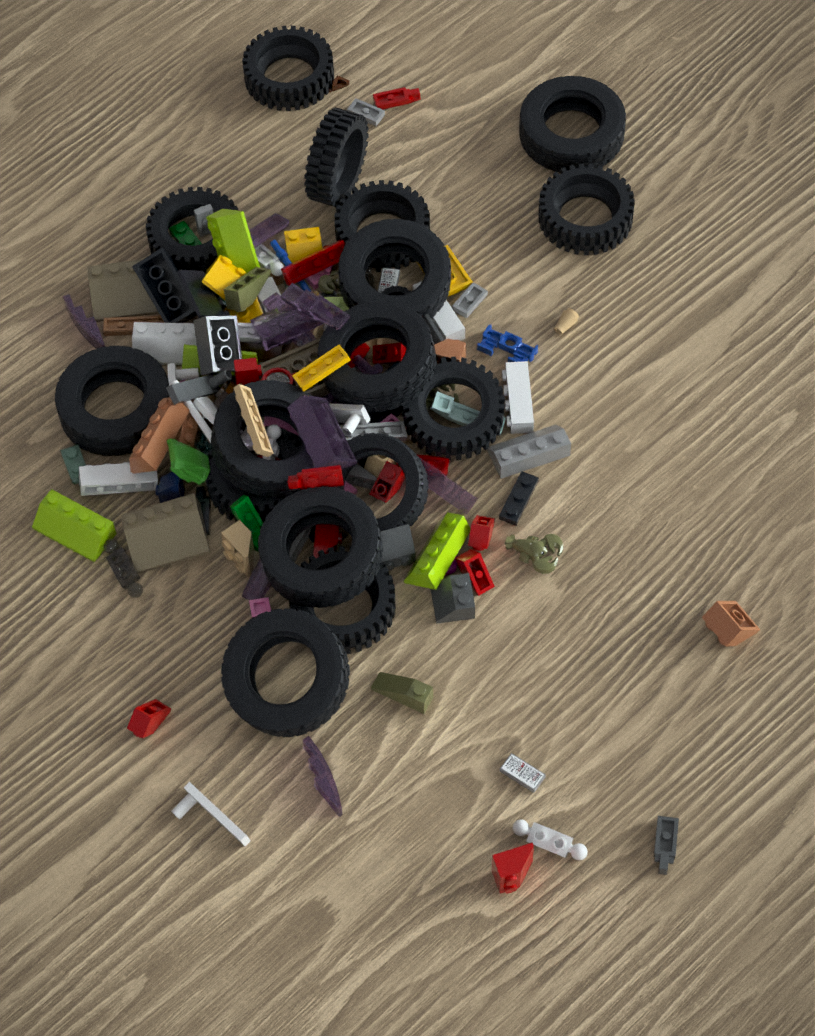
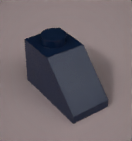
M173 472L162 476L160 484L156 485L155 490L159 502L163 503L183 497L185 494L184 480Z

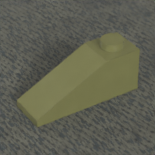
M255 267L226 287L224 294L227 309L243 312L252 305L270 276L271 269Z
M380 672L371 686V690L423 714L433 699V687L413 678Z

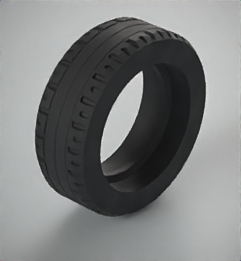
M382 433L358 435L341 444L332 453L325 467L340 465L344 484L351 469L367 457L382 455L393 459L399 464L406 478L404 496L391 513L376 520L380 532L406 524L412 526L425 508L424 504L427 502V491L429 490L425 467L415 452L399 439ZM344 485L337 486L336 488L344 489Z

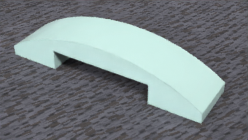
M438 391L431 407L433 411L461 426H466L473 422L480 413L478 410L455 402L453 397ZM505 417L503 418V425H502V427H501V431H500V434H499V435H501V433H502V430H503V427H504V423H505V420H506Z

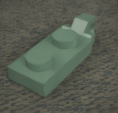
M77 444L60 450L74 485L79 484V467L86 465Z

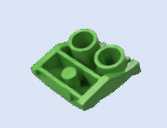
M168 439L171 471L187 483L193 481L199 485L205 482L210 473L208 456L176 439Z

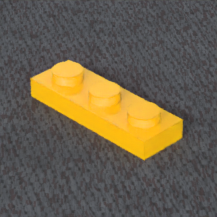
M338 344L292 375V377L304 392L349 362L350 358L340 344Z

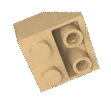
M238 520L221 533V543L224 547L223 554L229 561L232 560L235 563V567L241 574L244 573L249 578L252 575L255 554L252 533Z

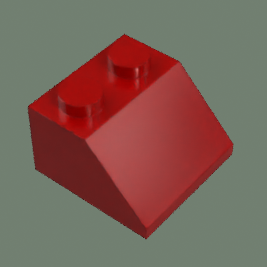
M533 842L492 855V874L500 894L515 892L521 886L533 862Z

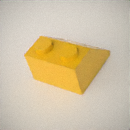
M319 227L284 231L286 252L292 263L322 249Z
M219 255L207 269L202 283L225 300L224 289L244 276L246 272L242 268H237L233 265L228 257Z

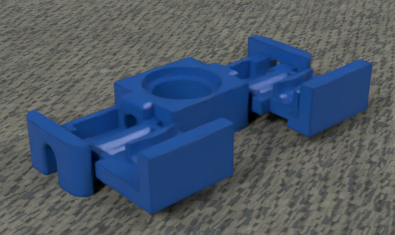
M492 325L487 326L483 332L482 342L477 344L478 351L490 356L494 353L493 349L497 347L513 354L514 357H508V362L528 360L531 362L534 359V355L538 353V345L533 348L522 343V338L506 331L502 334L492 330ZM511 340L514 341L515 344L512 346H508L505 342Z

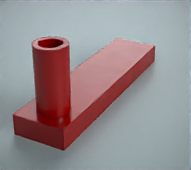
M339 240L331 245H324L321 250L281 268L286 284L291 286L338 263L345 246L344 240Z

